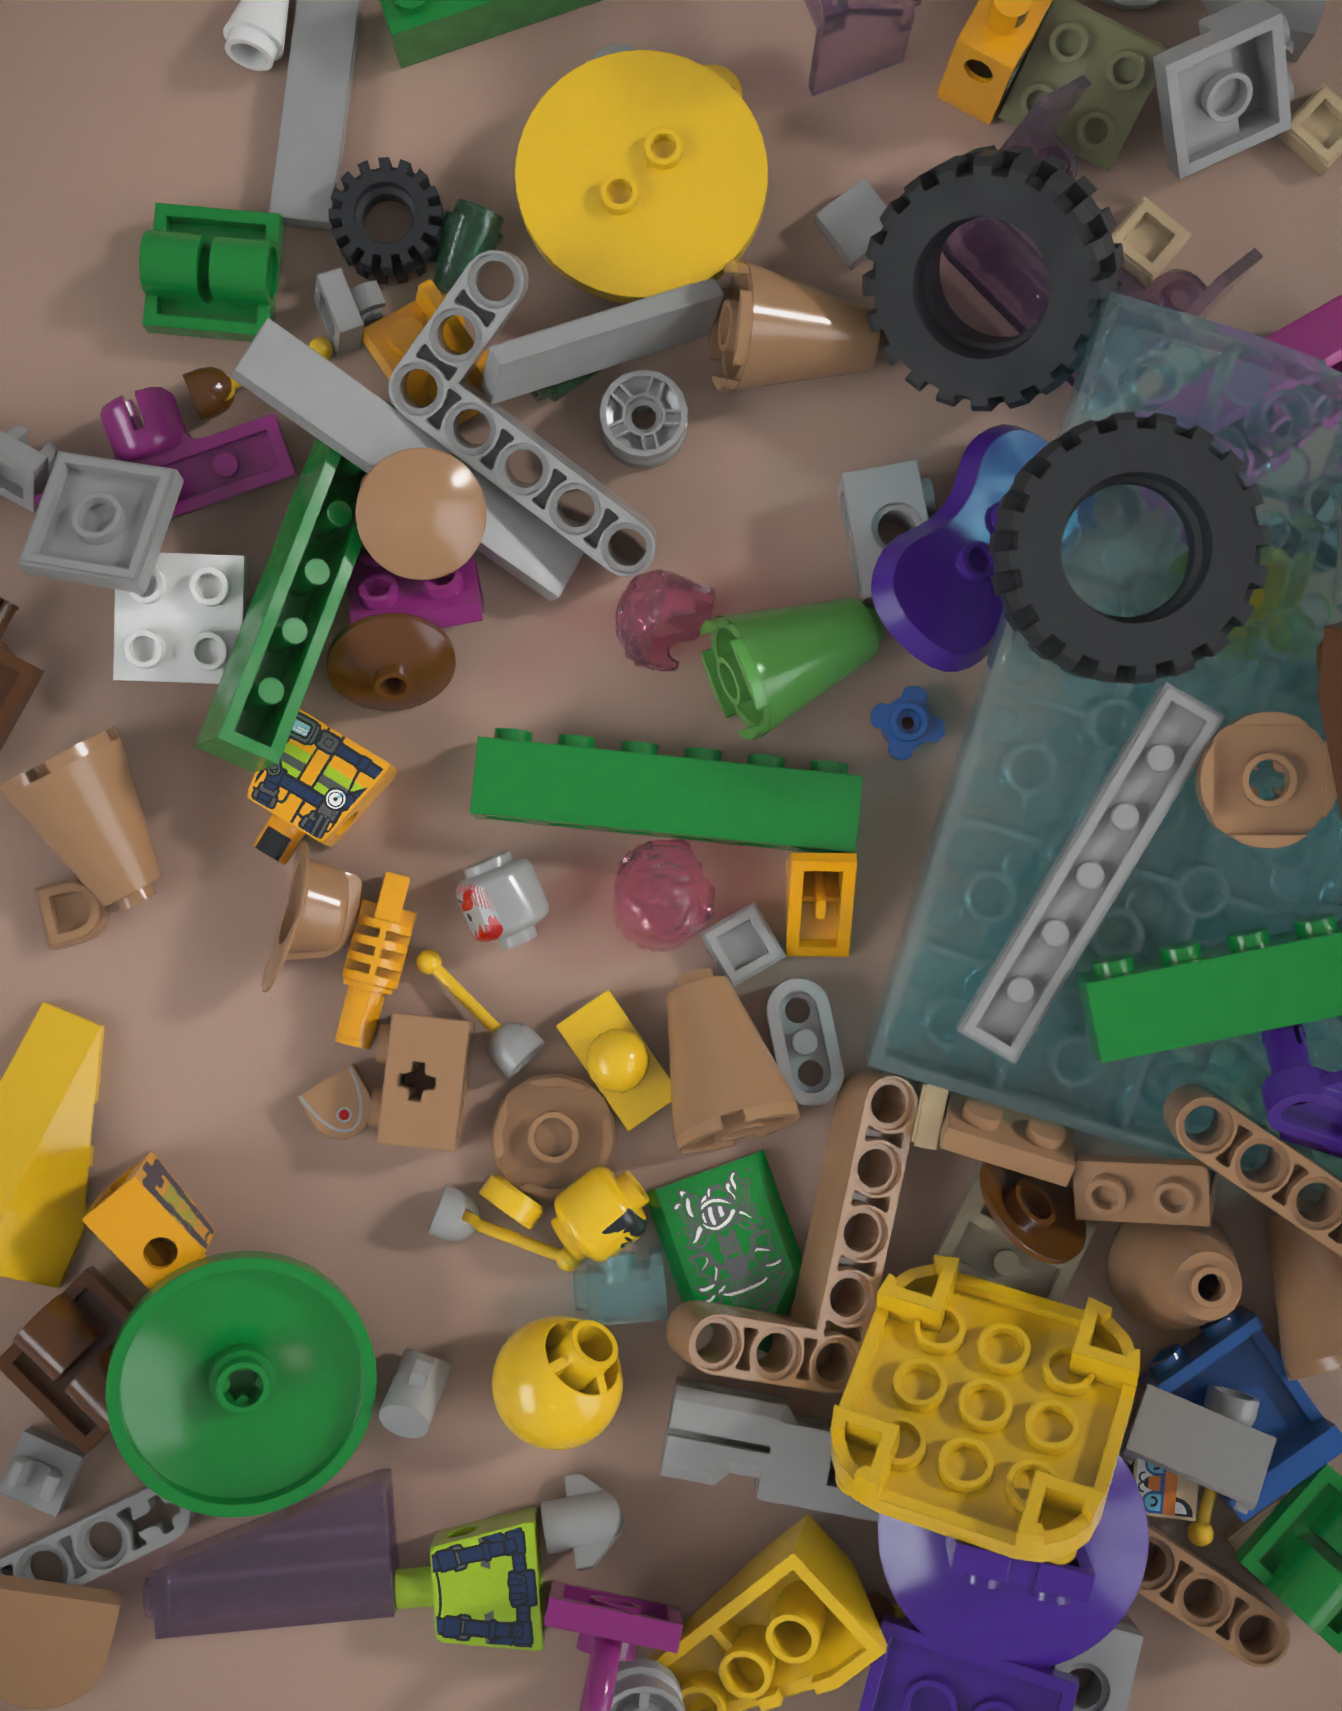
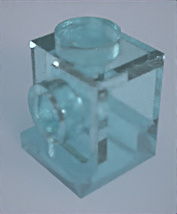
M662 1246L649 1247V1260L637 1261L636 1251H621L616 1256H610L605 1261L598 1262L599 1265L587 1266L586 1270L573 1271L576 1310L588 1309L589 1320L599 1322L604 1326L668 1320Z

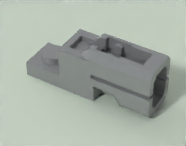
M676 1376L669 1417L671 1418L670 1422L667 1423L661 1457V1476L715 1485L730 1473L755 1477L754 1486L757 1500L878 1522V1513L854 1500L851 1496L844 1494L836 1484L835 1473L829 1472L831 1463V1419L795 1413L785 1396Z

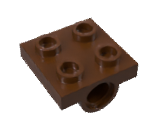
M94 1266L85 1269L63 1293L46 1304L18 1332L13 1339L14 1343L0 1356V1370L85 1455L92 1451L111 1431L106 1409V1379L109 1359L115 1339L124 1321L134 1308Z

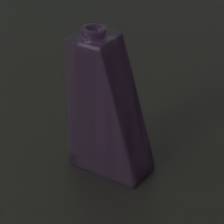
M392 1469L375 1470L288 1507L273 1511L166 1554L151 1571V1577L145 1579L143 1587L144 1612L147 1618H154L155 1638L165 1639L394 1617L397 1611L395 1571L396 1568L400 1567Z

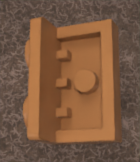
M950 1084L938 1145H940L941 1149L1067 1187L1075 1169L1074 1122Z
M1077 1155L1073 1171L1075 1219L1210 1227L1217 1194V1172L1196 1159Z

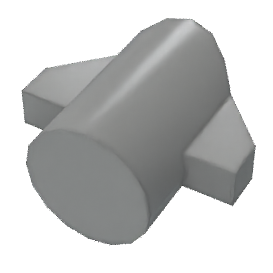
M406 1348L379 1411V1420L382 1425L390 1432L405 1438H420L426 1435L451 1373L452 1363Z
M581 1473L564 1476L567 1497L541 1501V1516L548 1554L574 1550L577 1571L594 1569L623 1532L624 1517L617 1500L609 1492L596 1485Z

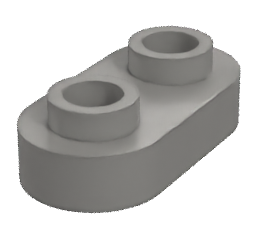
M801 978L786 980L772 990L765 1007L774 1059L799 1104L805 1106L822 1105L836 1096L844 1078L843 1064L830 1002L824 990L816 983ZM793 998L803 999L809 1007L807 1018L800 1023L791 1022L785 1014V1007ZM806 1061H815L821 1067V1078L813 1085L803 1084L798 1077L799 1067Z

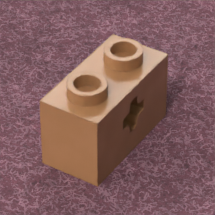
M392 1013L391 1025L381 1024L377 1039L376 1062L386 1063L383 1089H373L368 1114L369 1127L378 1128L376 1143L455 1152L461 1147L475 1021L409 1013ZM422 1062L425 1063V1074L435 1077L436 1085L433 1088L424 1090L421 1098H416V1088L412 1084H406L405 1076L406 1073L417 1071L419 1063Z

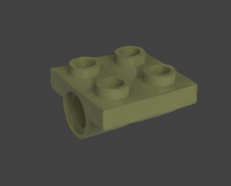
M1054 0L998 117L1110 172L1156 82L1153 56L1170 48L1074 0Z

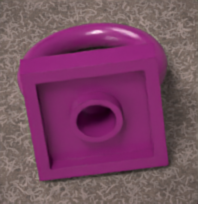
M552 1580L544 1626L578 1632L576 1648L590 1654L579 1711H610L619 1661H634L638 1645L678 1653L683 1628L679 1606Z

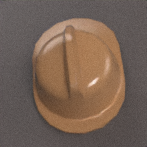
M302 841L297 850L288 901L266 961L261 985L262 992L265 993L275 983L285 960L327 957L343 947L352 936L356 926L362 890L360 877L354 873L310 859L306 841Z

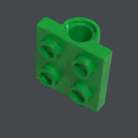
M155 203L153 229H146L144 231L139 250V277L142 290L145 293L142 325L146 331L156 334L251 342L268 318L272 321L275 320L285 226L281 214Z
M1327 1463L1293 1487L1233 1556L1340 1654L1342 1652V1476Z

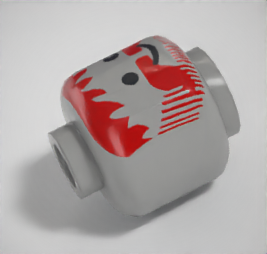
M508 850L481 860L462 870L466 879L457 886L456 897L471 933L477 941L487 943L499 940L502 949L507 950L538 936L534 925L547 916L549 904L534 867L529 860L525 858L513 859Z

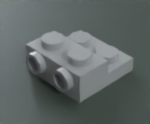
M1242 0L1199 20V36L1153 56L1167 168L1179 180L1292 128L1290 101L1293 100L1295 92L1292 78L1287 71L1285 44L1290 39L1289 25L1284 13L1278 7L1272 6L1265 0Z

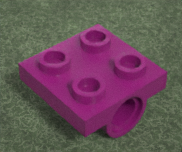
M362 544L347 584L350 624L362 618L382 613H405L419 616L440 628L483 621L482 613H485L475 552L464 565L448 575L430 580H414L398 576L386 570L372 558Z

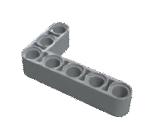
M489 250L478 254L468 264L394 369L389 380L388 389L392 404L402 415L608 571L624 577L641 574L651 565L656 552L657 535L650 521L497 403L491 405L485 394L466 380L522 302L529 288V275L526 266L518 256L508 251ZM494 261L506 264L512 270L514 276L513 290L503 300H495L489 297L483 291L481 285L483 269ZM454 315L467 318L473 324L476 332L474 345L466 353H458L450 349L443 337V328L446 321ZM414 369H423L429 372L436 380L438 386L437 396L429 405H421L413 401L408 395L406 380ZM464 410H477L486 416L490 424V435L486 442L472 444L460 435L458 419ZM520 449L530 450L540 458L543 472L538 481L525 483L513 476L509 467V459L514 451ZM571 489H580L588 493L595 505L594 514L584 521H573L567 518L560 507L561 495ZM627 528L639 532L646 543L644 553L634 559H623L617 556L610 544L611 536L616 531Z

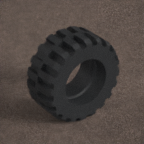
M995 145L975 148L966 154L956 155L916 177L904 187L905 192L900 197L889 203L879 219L883 227L881 231L870 237L865 254L869 260L874 261L873 269L862 275L863 295L866 297L874 296L876 307L868 312L866 317L871 332L874 333L883 329L889 341V344L880 350L889 364L892 366L901 359L911 370L906 376L905 381L919 392L925 386L931 384L939 389L936 401L955 407L962 399L971 400L970 406L972 411L992 412L999 403L1006 402L1010 409L1029 404L1036 395L1040 393L1048 395L1061 386L1071 374L1081 367L1097 345L1104 339L1113 322L1111 319L1113 309L1121 300L1124 283L1118 280V269L1125 263L1122 243L1114 244L1110 230L1117 223L1109 206L1100 210L1091 197L1098 189L1085 176L1075 180L1066 173L1065 170L1068 163L1052 154L1042 159L1033 156V148L1012 145L1005 150H997ZM982 217L1006 221L1026 233L1043 255L1050 279L1049 302L1038 322L1017 336H991L973 329L955 314L943 293L940 280V258L944 243L960 225Z
M1134 411L1113 413L1105 419L1098 421L1091 419L1079 424L1055 440H1052L1033 458L1027 461L1015 475V481L1009 491L1002 496L995 514L998 516L995 533L990 535L989 556H993L995 574L990 577L995 596L1000 594L1007 611L1003 615L1013 631H1019L1029 642L1027 647L1042 660H1049L1058 665L1060 670L1074 676L1098 680V682L1127 684L1155 682V679L1167 676L1176 677L1195 669L1196 662L1204 657H1214L1230 643L1227 635L1234 627L1245 626L1255 609L1249 603L1254 589L1264 588L1269 567L1260 565V555L1262 547L1271 546L1269 524L1259 526L1255 507L1264 504L1257 484L1248 487L1245 485L1238 473L1245 466L1244 463L1232 450L1221 453L1211 444L1215 435L1198 425L1190 429L1178 426L1177 417L1154 413L1149 417H1136ZM1116 485L1142 486L1158 493L1168 501L1179 515L1188 539V564L1179 589L1160 607L1146 614L1134 617H1119L1105 614L1084 602L1068 582L1061 557L1063 534L1073 512L1093 493Z

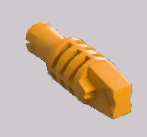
M386 871L378 902L361 900L356 926L341 974L344 977L343 983L348 984V989L334 1040L336 1042L371 1050L386 994L393 995V991L398 989L417 913L403 910L410 882L409 876Z

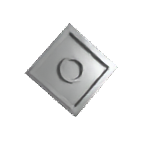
M58 451L17 564L29 575L146 594L184 483L183 478L177 469Z

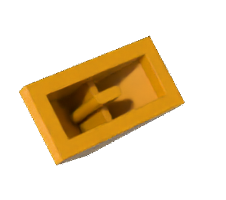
M790 853L786 858V956L849 957L857 853Z

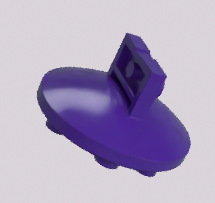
M1120 1454L1101 1520L1089 1542L1079 1548L1075 1558L1065 1565L1013 1559L878 1513L880 1559L884 1575L898 1605L914 1626L934 1644L972 1657L1006 1660L1035 1668L1054 1666L1073 1659L1099 1643L1117 1626L1133 1603L1146 1569L1149 1547L1147 1514L1137 1483Z

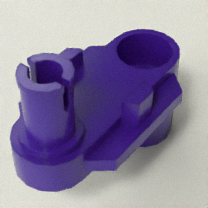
M1302 1024L1262 1031L1261 1042L1265 1047L1271 1075L1267 1077L1261 1087V1095L1268 1123L1273 1129L1279 1131L1281 1140L1342 1159V1070L1330 1072L1312 1066L1305 1039L1306 1032Z

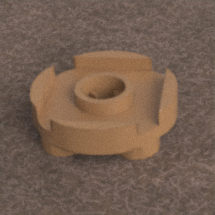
M1259 711L1238 716L1226 725L1220 726L1197 762L1195 774L1197 798L1211 826L1237 842L1257 848L1285 847L1295 844L1306 837L1307 834L1305 833L1315 828L1321 818H1326L1337 798L1327 741H1323L1317 731L1309 727V724L1299 717L1282 712ZM1264 760H1271L1272 771L1283 773V786L1281 789L1272 787V791L1275 794L1273 797L1260 799L1258 788L1249 785V776L1251 771L1257 772L1259 770L1256 766L1258 763Z

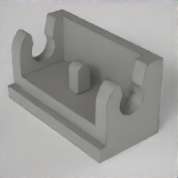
M1147 1384L1134 1408L1120 1455L1130 1465L1133 1460L1139 1458L1235 1500L1233 1509L1247 1515L1248 1510L1253 1511L1258 1503L1277 1438Z

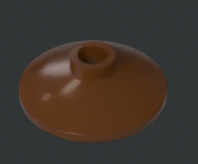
M405 613L376 614L353 622L334 638L327 653L328 677L338 693L356 705L379 711L405 710L427 703L438 696L449 685L456 667L454 647L447 634L429 620Z
M982 1162L979 1179L983 1199L994 1221L1013 1244L1029 1256L1048 1264H1064L1080 1254L1086 1242L1085 1220L1075 1219L1074 1192L1069 1185L1064 1187Z

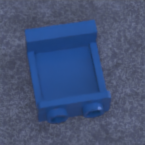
M1240 1305L1225 1317L1199 1326L1202 1333L1181 1347L1180 1344L1176 1343L1160 1350L1147 1362V1367L1150 1370L1141 1375L1138 1381L1144 1389L1147 1384H1150L1204 1407L1203 1404L1208 1385L1232 1388L1250 1394L1260 1400L1257 1417L1252 1428L1277 1439L1258 1503L1253 1511L1248 1510L1246 1515L1233 1509L1234 1499L1217 1492L1224 1505L1244 1523L1342 1453V1433L1334 1423L1322 1416L1298 1380H1288L1282 1365V1357L1262 1330L1265 1326L1256 1313Z

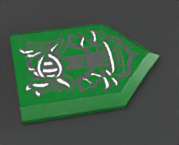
M763 1149L645 1191L650 1200L647 1205L682 1304L687 1301L700 1300L787 1315L795 1297L803 1258ZM772 1333L761 1340L757 1349L766 1353L769 1352L772 1345Z

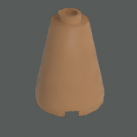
M730 260L725 264L723 272L733 273L729 288H721L724 297L709 338V360H719L722 365L723 376L711 375L712 382L717 390L737 391L863 373L871 370L875 360L883 359L884 355L880 350L887 345L888 339L883 329L872 333L866 314L874 309V307L746 261Z
M115 725L0 784V792L8 803L103 906L117 902L120 909L125 911L156 894L151 883L160 878L162 874L123 740Z
M710 968L694 970L675 979L677 987L667 993L666 999L673 1138L676 1141L678 1151L680 1150L681 1154L687 1155L720 1150L735 1146L734 1140L752 1134H754L755 1139L787 1128L801 1119L798 1109L799 1102L729 979L726 976H714Z
M1312 1192L1298 1195L1296 1198V1207L1307 1208L1316 1203ZM1280 1214L1266 1219L1282 1365L1288 1380L1293 1381L1342 1368V1257Z
M1214 1218L1211 1220L1210 1227L1122 1222L1115 1232L1116 1236L1110 1253L1107 1255L1106 1270L1112 1293L1124 1310L1134 1319L1157 1330L1185 1331L1223 1318L1237 1306L1242 1294L1240 1271L1231 1241L1222 1226Z

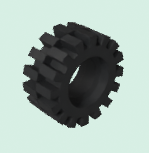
M378 157L379 168L371 170L368 160L357 164L361 173L359 176L354 178L347 171L340 178L344 186L343 191L334 188L330 198L334 209H328L329 222L333 228L331 231L343 258L349 266L354 265L357 274L367 279L369 273L373 274L379 284L387 285L388 276H395L398 284L407 283L409 281L406 273L415 270L417 276L420 277L428 272L425 262L430 259L436 263L441 256L439 243L445 245L447 236L444 226L447 223L441 200L435 185H430L428 176L421 169L415 174L410 162L400 159L398 168L392 167L389 157ZM396 201L406 206L412 214V223L409 231L401 239L394 242L384 243L373 239L365 231V219L368 212L381 202Z

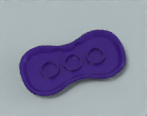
M1001 424L988 428L977 435L970 442L961 458L955 482L945 503L930 519L893 539L882 550L874 567L871 593L879 618L894 639L911 655L934 669L943 672H959L971 668L989 654L1000 634L1004 620L1003 614L1006 613V609L1000 594L995 596L990 577L995 574L993 556H989L990 535L995 533L998 516L995 514L1002 496L1009 491L1015 481V475L1027 461L1049 444L1037 434L1020 426ZM1086 499L1073 512L1066 525L1062 539L1061 555L1074 544L1083 524Z

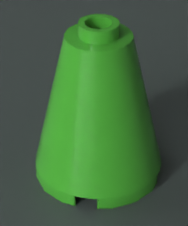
M855 597L719 615L705 620L700 627V636L710 633L712 648L701 652L710 687L726 718L738 714L746 727L736 732L742 738L750 741L772 731L874 658L879 651V641L884 636L882 622L876 610L870 605L865 606Z

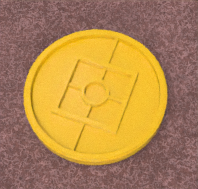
M655 50L621 51L590 60L575 68L556 82L540 99L523 129L518 145L515 166L516 193L526 230L535 247L547 263L568 282L581 290L609 301L627 304L691 283L695 284L714 278L716 281L725 274L723 270L727 262L740 259L753 240L764 212L768 187L767 153L762 134L751 110L731 85L718 74L702 64L672 53Z

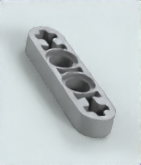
M144 1486L0 1555V1574L36 1579L31 1571V1559L35 1552L46 1550L58 1555L62 1561L63 1575L58 1583L82 1586L175 1541L190 1527L196 1517V1512L179 1507V1511L172 1518L173 1526H170L165 1518H159L138 1531L135 1520L146 1515L158 1503V1494ZM160 1497L161 1500H162L165 1504H166V1503H171V1502H169V1501L163 1499L162 1497ZM130 1507L132 1515L125 1508ZM108 1522L119 1529L123 1542L118 1554L104 1556L93 1549L90 1544L89 1535L94 1524ZM139 1535L145 1540L144 1542H140Z

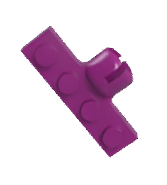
M147 387L135 390L134 392L146 427L142 424L134 402L131 399L125 401L123 395L114 398L102 407L100 417L115 455L114 460L177 469L183 478L184 483L171 520L299 476L279 420L274 413L204 438H193L187 432L174 395L162 387ZM43 493L33 496L37 508Z

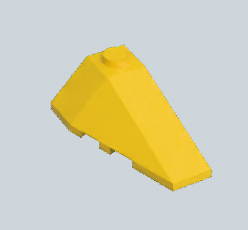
M43 1002L0 1081V1276L60 1288L87 1229V1225L82 1221V1218L89 1210V1205H86L89 1167L93 1165L94 1145H91L94 1104L98 1102L105 1026L48 1002Z
M807 1514L762 1549L683 1623L678 1653L655 1649L646 1659L658 1661L672 1671L680 1684L686 1711H744L757 1706L760 1707L761 1711H766L781 1706L784 1698L814 1689L816 1694L819 1695L838 1689L885 1654L888 1645L853 1562L815 1520Z

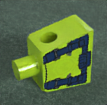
M538 1506L527 1507L443 1529L435 1534L430 1546L431 1566L396 1568L395 1600L397 1609L434 1607L435 1631L438 1641L442 1643L527 1651L544 1650L547 1626H544L546 1607Z

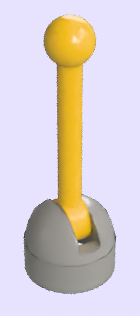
M427 949L418 955L416 960L418 969L424 974H433L491 1033L489 1055L495 1065L508 1078L513 1077L523 1069L544 1046L545 1041L532 1028L522 1023L516 1022L500 1025L442 966V959L438 952Z
M448 1185L445 1186L427 1234L437 1238L456 1242L467 1239L477 1231L555 1260L558 1267L566 1272L574 1271L581 1263L565 1246L560 1249L481 1219L475 1200L464 1191Z
M1208 1385L1203 1405L1204 1408L1252 1427L1257 1417L1260 1400L1250 1394L1232 1388ZM1204 1487L1197 1520L1192 1521L1187 1528L1188 1539L1192 1544L1199 1547L1210 1544L1214 1536L1210 1520L1217 1492Z

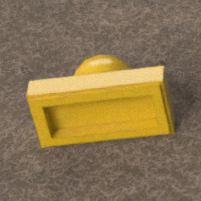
M609 989L556 1025L590 1075L591 1080L595 1082L628 1131L672 1101L670 1077Z

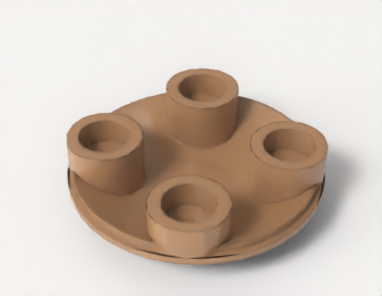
M423 447L395 452L376 464L362 479L355 509L356 525L360 539L372 558L386 570L398 576L414 580L439 578L454 572L464 565L477 550L482 540L487 517L483 491L469 468L448 453Z

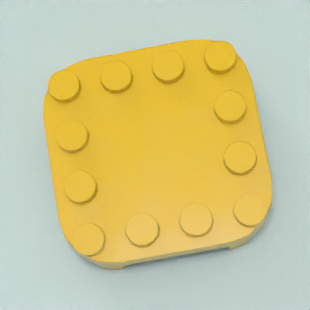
M934 1255V1264L908 1269L896 1278L889 1273L877 1291V1306L839 1406L834 1404L831 1458L835 1468V1481L838 1488L844 1494L851 1496L854 1500L877 1513L1013 1559L1039 1563L1048 1562L1055 1565H1065L1075 1558L1077 1550L1089 1542L1102 1517L1134 1402L1140 1370V1349L1134 1348L1130 1336L1111 1317L1113 1308L1091 1297H1088L1085 1310L960 1273V1258Z

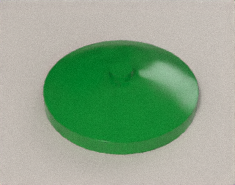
M232 1251L215 1254L191 1262L159 1281L140 1299L124 1321L115 1339L107 1370L106 1409L110 1430L120 1454L133 1473L149 1489L176 1506L204 1515L227 1518L249 1517L270 1513L295 1504L316 1492L329 1482L351 1458L368 1428L373 1412L377 1386L376 1361L368 1331L356 1306L347 1294L321 1271L295 1258L272 1252Z

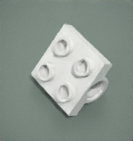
M159 553L146 594L115 589L113 680L219 684L253 599V593L249 590V557L239 555Z

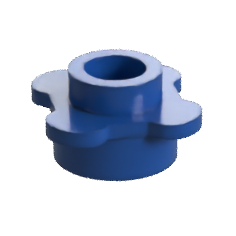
M919 686L906 687L900 698L890 704H877L870 714L871 724L881 730L884 740L889 744L888 753L897 760L909 759L913 755L915 748H918L925 742L936 743L942 739L945 733L943 720L934 717L926 704L927 693ZM905 717L911 718L914 723L913 727L910 729L904 728L902 726V719Z

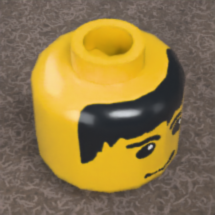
M597 1165L556 1196L554 1203L556 1216L551 1219V1225L560 1241L577 1260L583 1261L588 1257L595 1262L605 1263L645 1233L647 1219L642 1207L650 1200L641 1184L628 1170L618 1176L611 1169Z

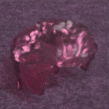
M653 569L636 575L628 584L626 591H623L616 609V637L625 651L626 658L634 661L635 666L638 667L645 666L650 670L657 669L658 671L666 672L676 671L679 662L670 655V647L679 642L696 640L700 635V627L705 620L710 618L715 603L714 588L665 569Z
M683 839L647 841L628 851L619 862V869L613 889L615 923L617 928L622 929L623 936L628 941H635L638 947L642 949L649 948L654 952L658 950L660 952L671 951L692 938L714 916L715 888L708 878L704 876L702 863L697 860L689 842Z

